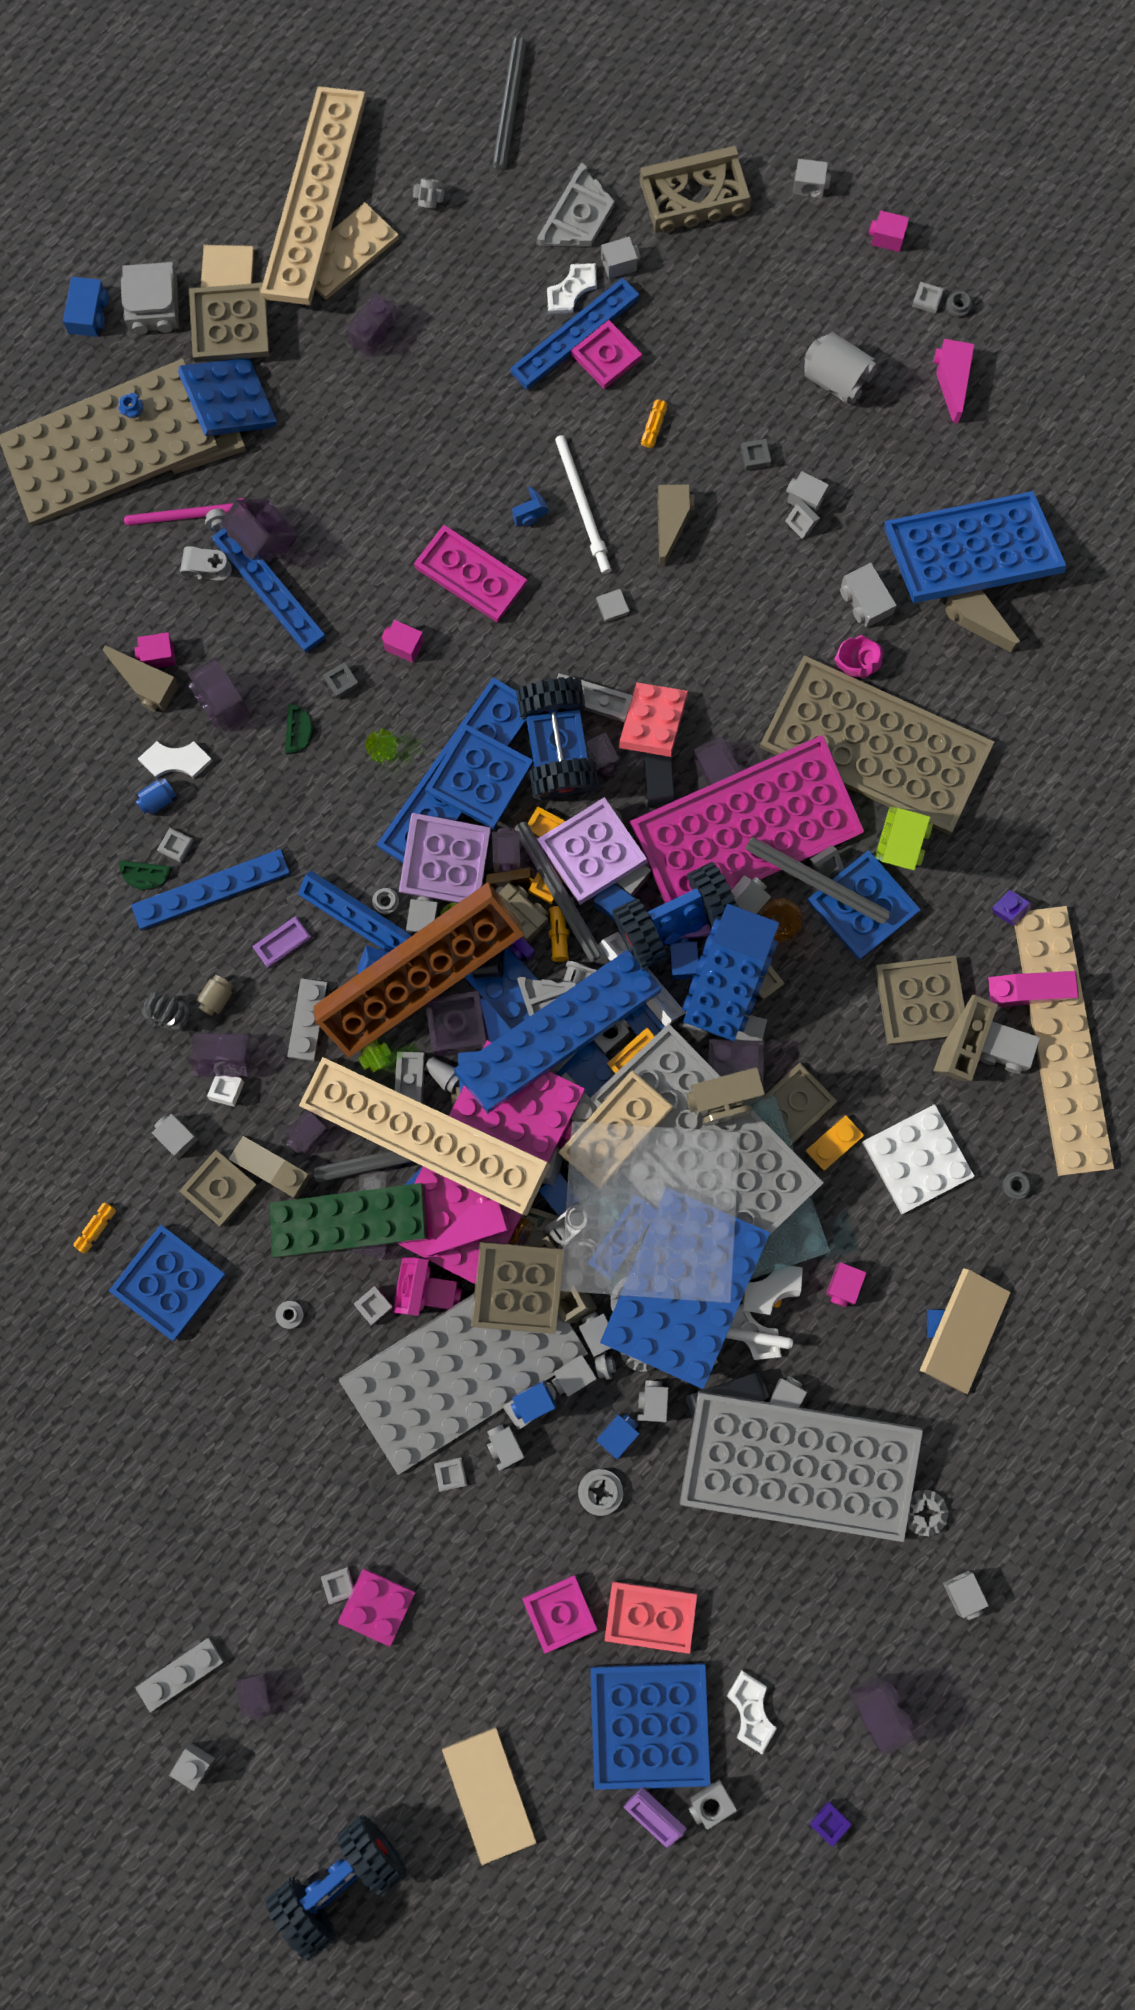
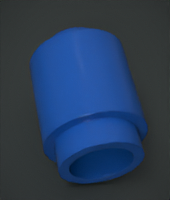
M164 778L160 782L156 780L138 792L139 799L136 800V803L144 814L149 811L151 815H154L172 803V799L177 795Z

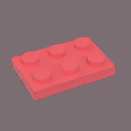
M636 683L620 738V748L671 757L687 700V691Z
M612 1581L604 1640L690 1654L697 1594Z

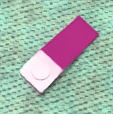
M944 339L941 349L936 348L933 364H938L936 374L952 421L958 424L963 412L974 344Z
M1076 971L1024 973L988 977L990 1001L997 1004V1008L1079 998Z
M486 1196L476 1199L477 1204L470 1206L425 1250L426 1256L432 1257L511 1231L503 1205Z

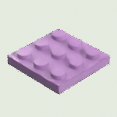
M605 797L537 839L541 848L580 905L648 863L647 858Z
M412 813L399 893L454 903L461 902L482 885L490 828Z

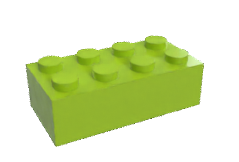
M889 807L875 858L882 862L915 870L916 865L921 866L925 850L921 849L923 839H929L933 823L929 822L930 816L896 807Z

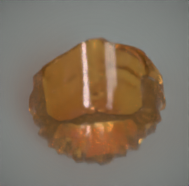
M786 898L772 899L766 902L757 914L779 922L773 940L778 941L780 944L793 939L801 931L802 919L804 918L802 909Z

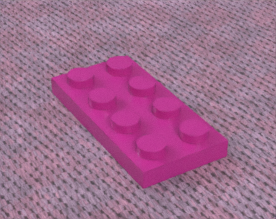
M445 525L442 526L414 563L415 569L497 623L527 585L526 578Z

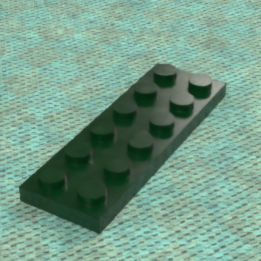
M416 1183L270 1203L272 1257L283 1258L429 1240L425 1184Z

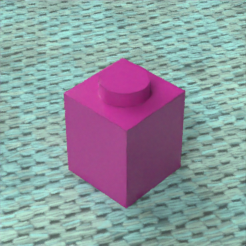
M880 210L878 220H872L868 234L873 236L871 245L900 252L909 217Z
M394 620L391 627L385 629L382 641L385 651L413 663L424 642L421 631Z
M168 632L137 637L139 647H135V655L138 661L153 668L176 665L173 640Z
M841 1262L838 1263L826 1295L832 1297L830 1302L845 1308L847 1303L850 1305L855 1304L866 1272Z
M429 1278L427 1283H424L423 1294L425 1295L424 1306L449 1310L461 1302L462 1289H458L459 1283Z

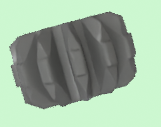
M160 992L151 993L149 998L146 999L142 1010L145 1019L171 1032H180L183 1026L186 1025L190 1014L189 1008L182 1002Z

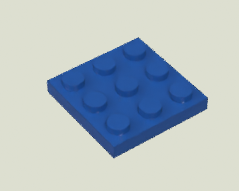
M250 358L180 365L178 374L205 436L267 429L276 425V418Z
M464 723L427 785L425 792L495 830L532 767L533 760Z
M869 850L832 880L890 911V917L885 924L871 919L820 890L807 900L858 961L920 912V908Z
M160 1224L109 1289V1292L169 1339L176 1341L227 1274Z

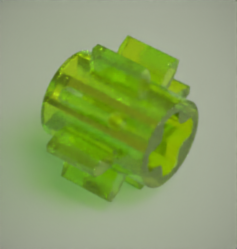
M382 728L380 733L374 731L369 734L365 742V748L368 750L367 754L371 755L372 760L382 763L383 759L389 760L396 755L398 743L396 742V737L392 736V732Z
M376 1039L360 1050L362 1056L358 1060L364 1070L370 1067L374 1073L390 1064L388 1056L392 1053L386 1043L380 1045Z

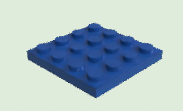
M705 1663L591 1666L594 1790L710 1786Z

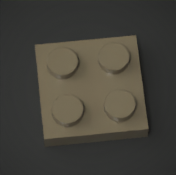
M215 1150L179 1192L218 1226L222 1227L258 1185L219 1151Z

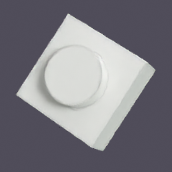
M217 1072L207 1097L211 1101L235 1107L244 1082L241 1078Z

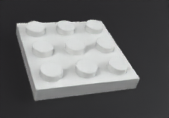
M935 1104L862 1142L901 1214L975 1177Z

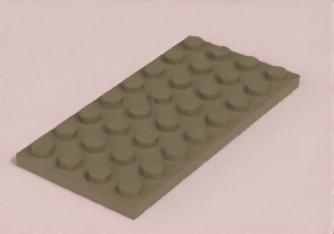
M184 359L175 361L0 434L2 450L27 518L32 526L73 511L169 471L174 467L219 450L214 435H204L178 374L180 365H186ZM135 393L139 396V399L143 401V411L140 416L128 418L119 412V399L123 395Z
M804 655L759 748L778 755L823 735L846 788L887 807H896L930 816L929 822L933 823V828L951 835L994 741Z

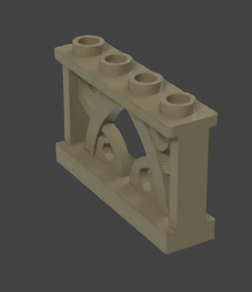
M736 146L640 168V184L655 233L660 231L662 233H669L681 226L691 228L699 222L706 220L716 222L723 216L732 214L734 216H741L750 210L751 196L739 163ZM726 170H732L735 181L725 180ZM712 174L709 179L703 177L704 175ZM695 178L701 185L713 187L701 203L693 202L679 195L686 188L688 179ZM680 181L681 185L677 188L676 185L672 184L674 182ZM653 187H657L662 194L656 200L652 191ZM723 187L734 188L739 195L724 199L726 195L732 196V193ZM668 200L666 211L668 209H673L674 211L661 214L659 206Z

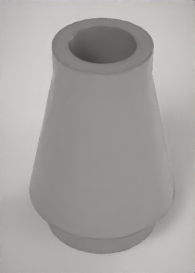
M436 1057L428 1060L424 1069L430 1073L445 1092L449 1091L453 1094L456 1092V1087H460L459 1078L454 1073V1068L456 1067L440 1061Z

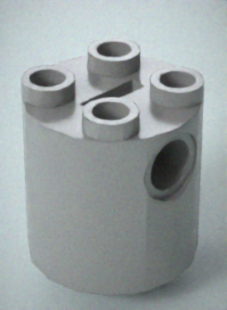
M833 331L815 340L805 355V377L837 396L846 404L849 402L852 404L856 403V399H859L862 394L860 390L865 381L869 383L877 371L873 357L864 353Z

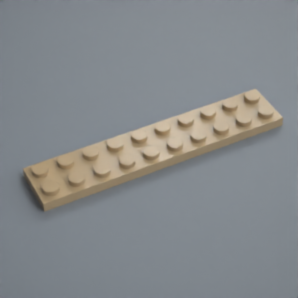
M326 87L317 88L260 292L261 297H264L265 300L311 305L366 103L364 91Z
M1067 906L1030 910L1015 925L1023 974L1076 971L1079 998L1028 1004L1033 1035L1040 1038L1036 1052L1058 1176L1114 1169Z
M322 1057L299 1104L300 1107L525 1216H527L551 1165Z

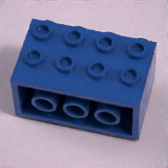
M730 904L726 905L721 920L715 918L710 931L711 935L708 936L704 946L703 955H701L695 973L699 976L694 975L688 994L693 996L687 995L682 1010L687 1012L684 1023L735 1041L738 1031L744 1033L749 1017L744 1015L750 1016L757 999L753 996L757 997L764 981L763 977L767 974L778 941L773 939L779 922Z

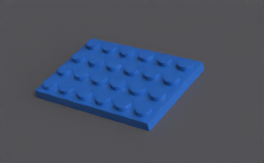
M1033 491L885 521V532L913 603L1065 573L1066 563Z
M666 1187L600 1343L704 1389L770 1232Z

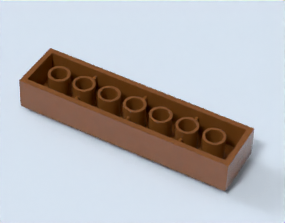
M487 882L315 1004V1022L350 1058L521 938L524 933L520 920Z

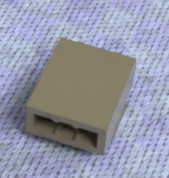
M756 1067L692 1084L690 1093H687L686 1100L690 1113L695 1112L697 1118L706 1116L702 1120L703 1126L706 1127L750 1115L753 1110L751 1105L747 1104L761 1101L765 1094Z

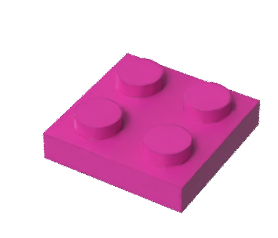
M609 320L571 350V356L604 390L642 360L641 352Z
M402 1258L392 1313L419 1316V1311H422L425 1303V1295L423 1294L424 1283H427L430 1276L428 1260Z
M363 1568L338 1623L390 1647L415 1592Z
M575 1575L522 1598L544 1653H548L597 1631Z

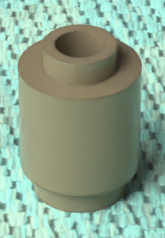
M215 975L212 980L209 979L196 1001L200 1003L198 1009L210 1016L214 1012L219 1015L231 997V990L234 985Z

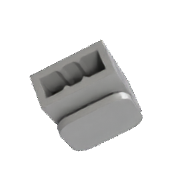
M173 262L123 266L121 296L124 307V319L129 332L142 335L152 330L168 333L172 329H179L177 274Z

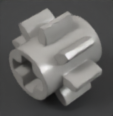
M421 178V183L414 185L413 197L418 198L419 206L436 208L437 202H443L444 189L439 188V181Z

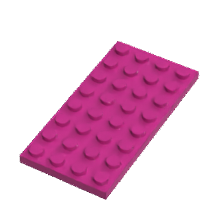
M823 735L630 821L665 903L692 891L687 879V873L710 862L715 863L720 869L721 874L724 875L727 884L731 888L730 890L736 886L744 875L751 880L754 877L760 880L782 870L746 850V845L752 837L800 862L822 852L830 846H835L864 832Z
M486 1041L483 1048L491 1044V1042ZM549 1071L487 1114L468 1089L463 1086L449 1117L549 1163L586 1089ZM423 1166L414 1184L423 1183L426 1187L429 1240L397 1244L475 1284L480 1241L432 1257L426 1256L425 1250L470 1206L476 1205V1199L484 1197V1195ZM503 1205L511 1231L481 1241L509 1244L523 1214Z

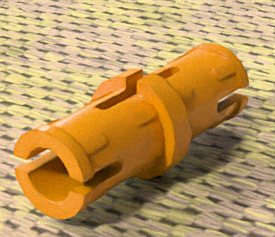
M554 906L549 908L551 930L548 931L552 942V961L564 962L569 960L567 938L570 937L569 930L566 929V919L560 908Z

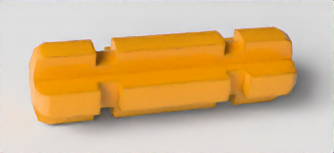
M659 399L655 400L653 404V410L650 413L641 439V445L647 448L654 447L667 410V403Z
M103 1203L97 1210L99 1212L98 1215L92 1217L82 1231L83 1236H79L75 1241L74 1247L80 1252L87 1253L92 1247L91 1242L97 1240L108 1224L106 1221L108 1219L111 1220L116 1213L115 1208L108 1203Z

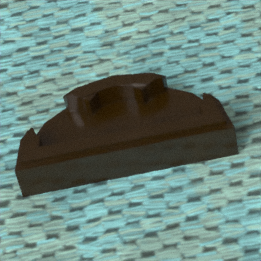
M528 867L488 874L485 876V884L488 882L494 887H505L508 883H511L514 887L517 885L521 887L530 885L534 882V870Z

